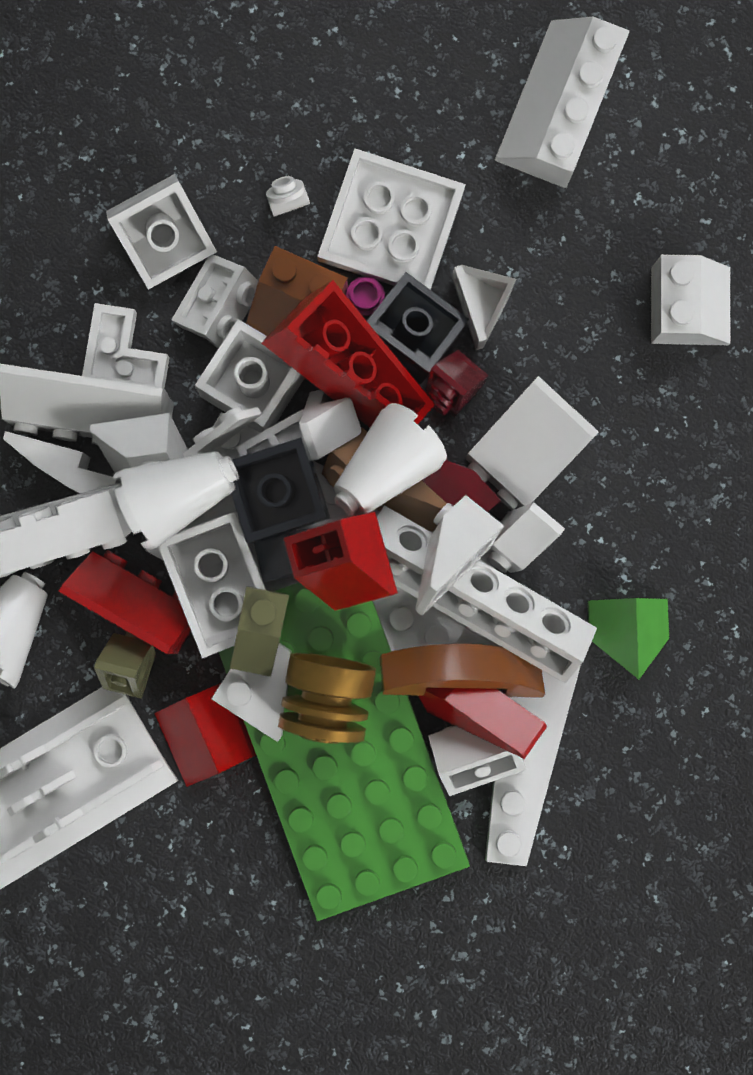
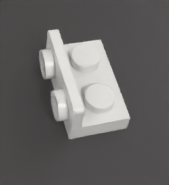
M212 254L206 259L171 320L179 327L209 340L214 346L219 348L237 319L243 321L250 309L258 280L245 267Z

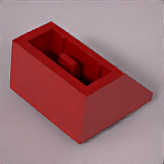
M376 512L339 519L284 538L294 578L334 611L398 594Z

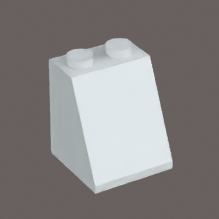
M538 376L467 454L465 459L470 463L467 468L474 470L484 482L488 480L499 490L496 495L501 502L509 509L514 510L516 507L520 508L531 504L599 431Z

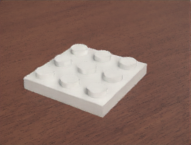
M355 148L317 256L318 261L365 277L374 278L377 281L395 286L405 272H407L431 290L466 184Z

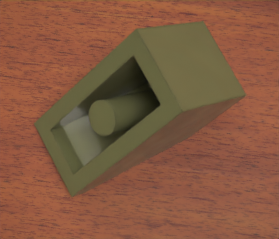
M246 587L230 669L271 677L287 607L288 594Z
M126 632L125 636L113 633L94 666L102 688L142 699L156 655L154 646L129 632Z

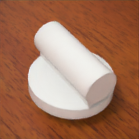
M291 176L276 179L272 182V187L266 192L274 217L310 204L303 182Z

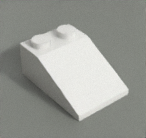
M235 511L177 533L158 546L202 658L235 645L246 587L266 590Z

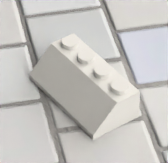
M596 17L551 20L495 161L567 188L629 30Z
M0 364L2 419L14 426L13 431L17 433L37 436L38 430L53 432V438L76 442L77 436L92 438V444L98 445L90 432V425L164 413H170L172 417L174 403L163 388Z

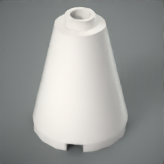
M390 403L381 410L334 485L335 503L344 513L350 516L353 514L369 513L441 468L447 458L444 445L429 425L422 430L414 422L418 417L415 412L395 403Z
M218 451L125 468L113 475V480H121L122 486L115 488V494L126 522L133 534L142 531L147 541L142 542L141 545L148 550L163 544L235 490L233 481L239 479L232 459L229 456L223 458Z
M24 572L21 577L12 575L0 587V683L5 686H11L14 689L20 681L48 596L42 590L45 583L27 572Z

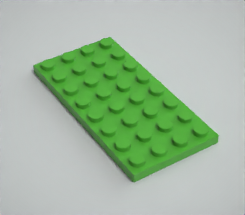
M299 582L274 591L289 595L279 643L292 650V653H309L343 658L376 668L372 696L364 699H352L351 704L368 711L367 720L361 722L351 721L365 727L364 741L358 743H322L308 740L283 730V735L277 742L244 721L317 921L470 867L467 854L408 695L382 694L381 654L391 652V648L374 602L369 601L334 611ZM234 646L219 652L226 674L230 671ZM288 685L287 696L302 695L303 690ZM285 708L284 713H285V712H294V711H291V710H288V709Z

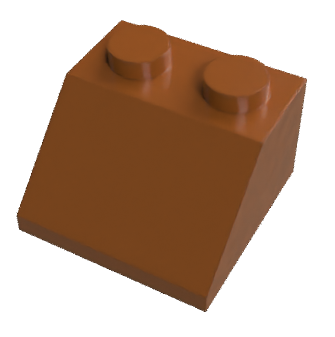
M274 246L258 281L246 324L268 336L306 296L330 281L334 280L346 295L348 278Z

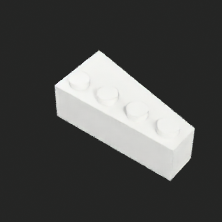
M116 483L1 515L0 578L27 567L35 569L48 565L54 561L53 559L66 556L67 559H73L90 552L89 548L102 545L103 549H110L126 543V536L132 531L126 522L115 494V488L122 486V483Z

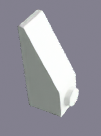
M467 495L454 506L447 503L433 520L438 526L429 540L415 610L421 616L489 550L504 527L503 524Z

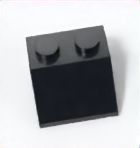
M405 272L367 322L421 386L429 375L431 368L438 363L469 318Z

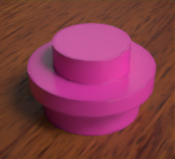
M360 277L352 281L348 286L346 296L362 316H371L385 299V292L383 286L376 279Z

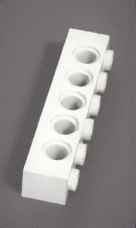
M384 505L377 516L395 585L418 598L428 544L433 533ZM480 560L432 605L437 610L565 684L583 663L597 630V627Z

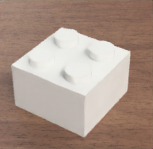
M237 319L195 384V387L201 398L224 412L238 406L242 410L258 407L262 415L248 426L261 433L277 423L305 377L261 344L267 337L266 335Z

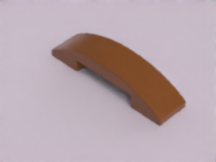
M436 644L400 649L381 654L380 656L383 695H424L426 687L503 689V693L508 697L543 698L545 695L542 670L499 646Z

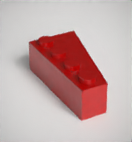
M334 280L306 296L261 342L262 345L334 401L350 398L358 419L369 428H371L381 410L390 403L400 404L418 415L414 420L417 425L435 405Z

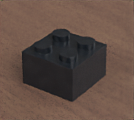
M303 438L232 459L239 479L233 481L235 490L231 495L246 543H255L283 532L293 531L331 519L313 460Z

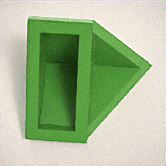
M630 598L588 601V623L597 627L592 642L639 680L669 640L668 599Z

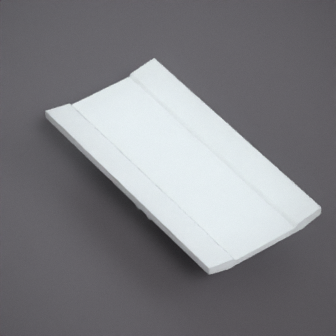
M101 687L0 748V889L179 781L153 741L128 695L109 691Z

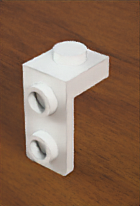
M238 406L220 416L221 424L219 426L208 428L193 438L195 444L185 451L183 456L189 457L218 451L223 458L227 455L221 445L261 416L259 408L242 410Z

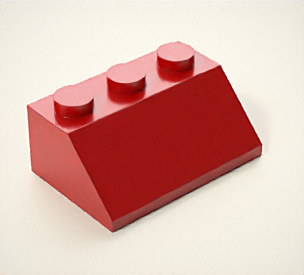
M109 550L105 552L104 556L92 551L59 589L60 593L166 654H178L191 633L176 591L173 595H170L160 589L162 581L144 570H141L139 575H136L125 569L128 561Z

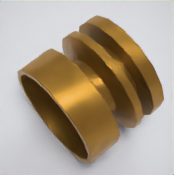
M291 653L285 683L296 689L303 690L302 695L285 696L282 698L281 706L294 712L280 713L278 727L302 738L322 743H358L364 741L365 727L351 721L361 722L367 720L368 711L351 704L352 699H364L372 696L376 668L343 658L309 653Z

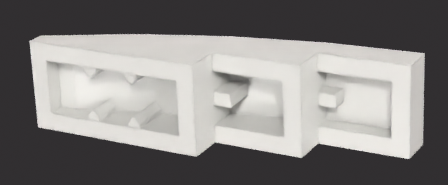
M7 431L4 433L3 439L33 465L79 494L121 482L120 480H113L111 476L87 470L90 457L83 452Z

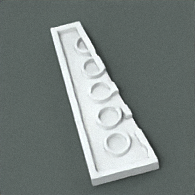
M580 667L566 684L542 670L545 688L543 698L509 697L544 721L547 728L526 758L523 759L526 770L493 781L485 854L486 862L527 866Z

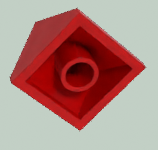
M221 683L154 713L186 787L215 776L256 756L244 720L212 700Z

